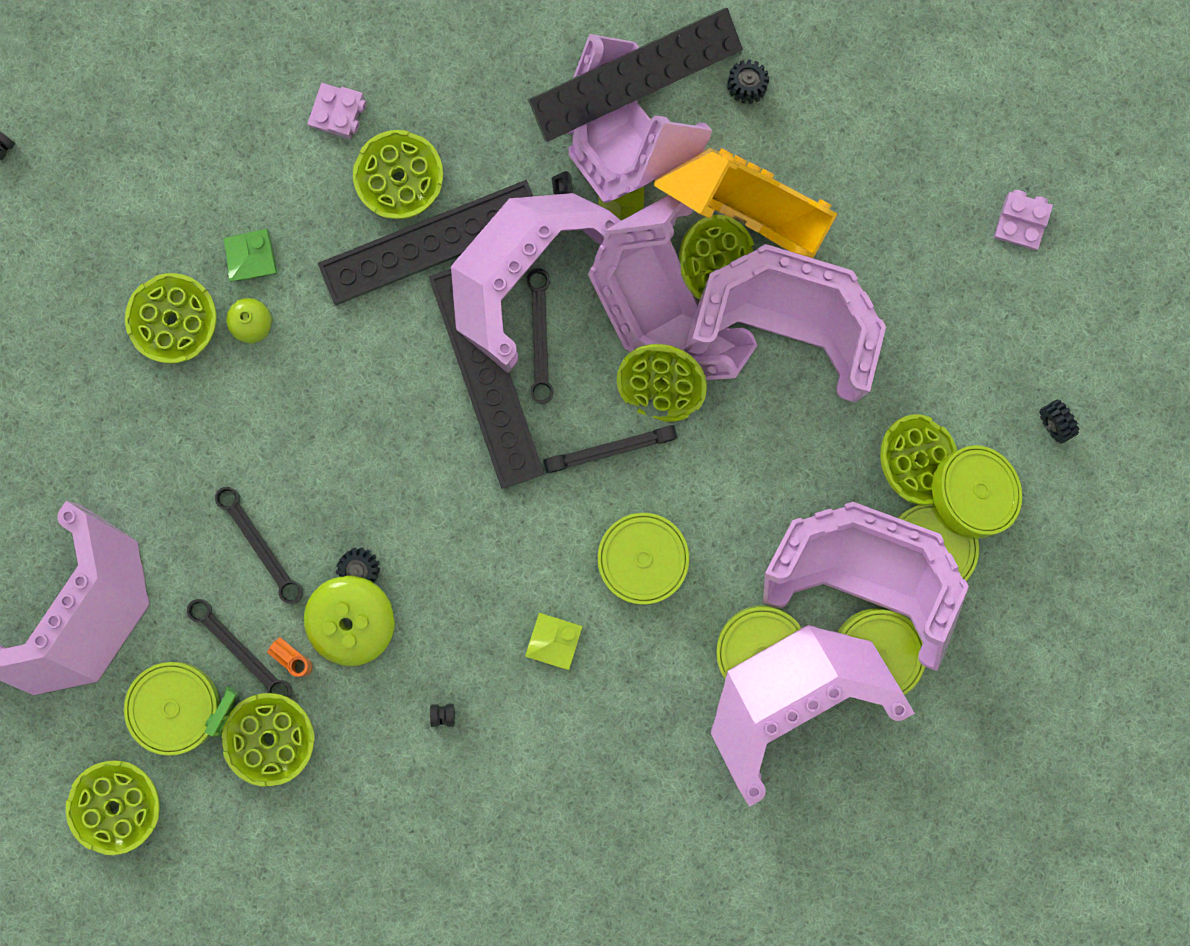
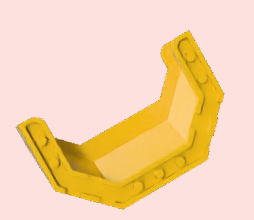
M709 148L654 180L655 187L699 214L711 218L716 210L745 224L748 228L760 233L784 249L810 258H814L838 214L830 209L832 205L822 199H819L818 202L773 179L775 174L764 168L761 170V167L737 155L733 157L734 154L723 148L719 152Z

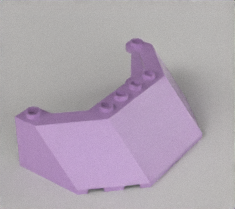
M589 34L574 77L635 50L639 46L636 42ZM636 100L568 132L573 134V146H569V156L602 201L608 203L643 187L703 152L707 142L710 140L712 129L706 123L701 122L694 126L670 122L667 117L654 116L650 119Z
M573 193L509 198L451 266L456 330L509 373L518 362V353L514 341L503 332L502 299L561 231L582 230L601 246L606 230L621 222V220L609 210Z
M670 195L608 228L602 245L595 256L594 264L588 273L624 349L629 352L648 344H667L684 350L688 331L699 304L697 298L688 290L683 282L680 272L681 264L670 241L674 235L673 225L677 217L687 216L691 214L693 209ZM726 328L718 332L716 339L709 344L703 354L690 355L700 364L706 380L736 378L757 347V343L752 333L745 328Z
M765 244L750 254L744 255L729 265L710 273L689 328L684 351L693 355L703 354L709 344L716 339L718 332L737 322L822 347L839 374L836 386L838 396L844 400L856 403L871 390L886 326L873 309L874 305L867 293L863 292L854 271Z
M66 501L63 504L57 518L62 527L72 532L78 566L24 645L10 648L0 645V681L32 695L98 682L150 605L145 586L143 566L140 560L138 541L85 506Z
M850 502L836 510L827 509L815 513L813 517L803 520L802 518L792 520L765 572L763 603L775 608H782L789 603L793 593L825 584L910 617L923 642L918 656L920 663L927 668L938 671L948 648L969 586L966 580L961 577L951 553H948L941 534L861 504Z
M807 625L727 671L711 735L749 807L761 801L765 796L766 790L761 780L760 767L767 743L849 697L882 705L888 716L895 721H902L915 714L872 641Z

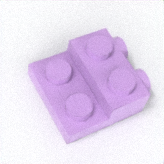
M321 83L307 123L308 126L351 139L352 134H356L359 128V121H357L359 114L363 113L366 107L363 93L342 86L337 88Z
M1014 190L1013 193L1009 192L1004 200L994 238L1037 251L1044 228L1048 224L1053 205L1048 204V199L1044 197L1028 198L1026 197L1027 193L1024 191Z

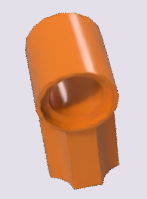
M281 637L269 647L267 653L283 665L291 675L305 677L311 673L313 665L310 659L300 654ZM299 660H302L305 664V668L301 673H298L295 668Z

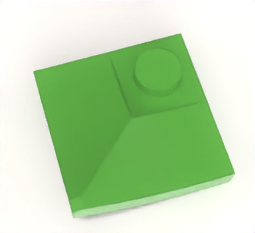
M269 229L223 238L230 282L278 273Z
M227 686L225 695L215 714L212 713L205 723V726H207L206 734L212 737L222 736L223 727L229 718L230 712L234 709V701L238 695L235 689Z

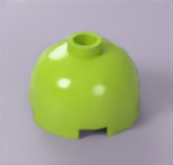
M252 298L237 300L230 306L226 317L228 330L233 337L249 344L260 342L267 337L273 321L271 312L266 305Z

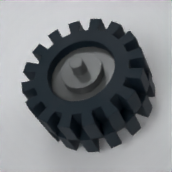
M742 60L739 65L736 63L731 68L727 88L730 90L729 94L731 97L735 95L734 100L738 101L740 98L743 104H745L746 100L749 101V104H753L754 99L758 102L760 97L763 98L765 96L769 77L768 71H764V65L758 67L759 62L757 61L751 64V60H747V64H745L744 60Z
M1055 400L1041 408L1039 414L1041 415V420L1044 421L1043 424L1046 426L1047 431L1051 433V437L1055 438L1056 442L1062 444L1078 435L1079 427L1077 426V421L1074 420L1075 416L1070 413L1069 407L1066 408V404L1062 403L1061 400Z
M353 548L339 559L340 561L336 566L338 567L336 575L339 574V577L347 575L358 576L374 583L380 573V568H378L380 563L379 560H375L377 557L375 554H370V550L367 549L365 551L364 548Z

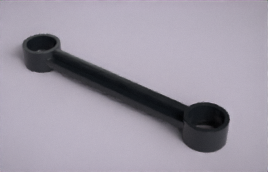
M534 269L527 276V284L532 291L535 383L531 387V396L536 403L546 404L552 400L554 394L553 387L548 379L545 291L549 287L550 280L546 271ZM537 273L542 274L546 278V284L538 289L530 284V278ZM540 384L546 385L550 389V395L545 400L536 399L533 393L535 387Z
M669 425L569 454L553 456L544 459L543 462L546 473L549 474L647 446L670 442L678 439L675 425Z
M231 487L220 488L215 494L217 506L227 510L279 586L278 593L280 599L289 604L299 602L303 596L302 586L296 581H291L239 504V493ZM225 491H232L235 495V501L229 507H225L220 503V495ZM289 584H295L299 590L297 598L292 601L283 596V589Z
M195 599L189 603L187 607L188 617L194 622H202L268 689L267 693H272L274 685L283 683L288 690L286 697L290 698L292 696V686L285 680H278L212 614V606L208 601ZM200 602L204 603L207 607V614L203 619H197L192 614V607Z

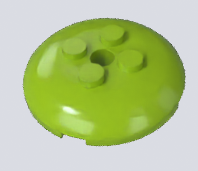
M406 130L386 131L371 138L359 151L360 153L353 167V182L361 201L374 213L390 219L411 218L429 208L438 197L443 183L442 162L433 145L422 136L420 137ZM397 172L405 174L401 181L393 179Z
M712 215L711 218L703 217L687 230L680 245L678 259L681 264L680 272L683 282L697 299H701L710 273L753 252L752 245L754 243L745 227L729 216Z
M165 273L154 276L155 278L138 286L128 301L125 311L127 334L135 348L154 361L169 364L187 361L202 352L213 337L217 322L214 301L209 292L199 282L189 276L177 273ZM171 315H177L178 320L174 324L169 325L168 318Z
M648 344L638 347L622 360L617 372V387L624 402L635 406L642 404L647 407L649 400L653 399V405L657 410H668L667 416L652 417L661 421L674 422L688 418L689 414L699 410L706 397L707 380L700 364L684 350L671 345ZM639 408L636 411L637 413L646 415V412L643 411L641 408Z
M913 414L898 419L886 431L880 448L881 467L887 482L900 497L911 503L929 505L934 503L932 482L938 465L944 458L958 450L952 436L944 426L940 427L929 416Z
M347 575L324 582L312 593L304 611V628L310 644L322 657L338 665L359 666L371 662L384 652L393 637L395 619L392 604L380 587L365 578ZM343 618H349L353 626L345 627Z
M276 693L257 694L240 702L230 712L221 736L223 754L232 771L244 781L264 787L284 784L299 775L312 756L315 741L312 722L305 710L289 697ZM266 733L273 734V745L265 742Z
M124 761L101 762L82 772L72 784L68 800H66V819L74 837L87 849L103 853V855L123 854L140 846L152 834L159 818V795L151 778L139 767ZM112 801L119 803V811L117 813H114L110 808Z

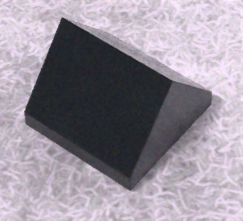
M568 171L552 177L554 195L573 193L572 177Z

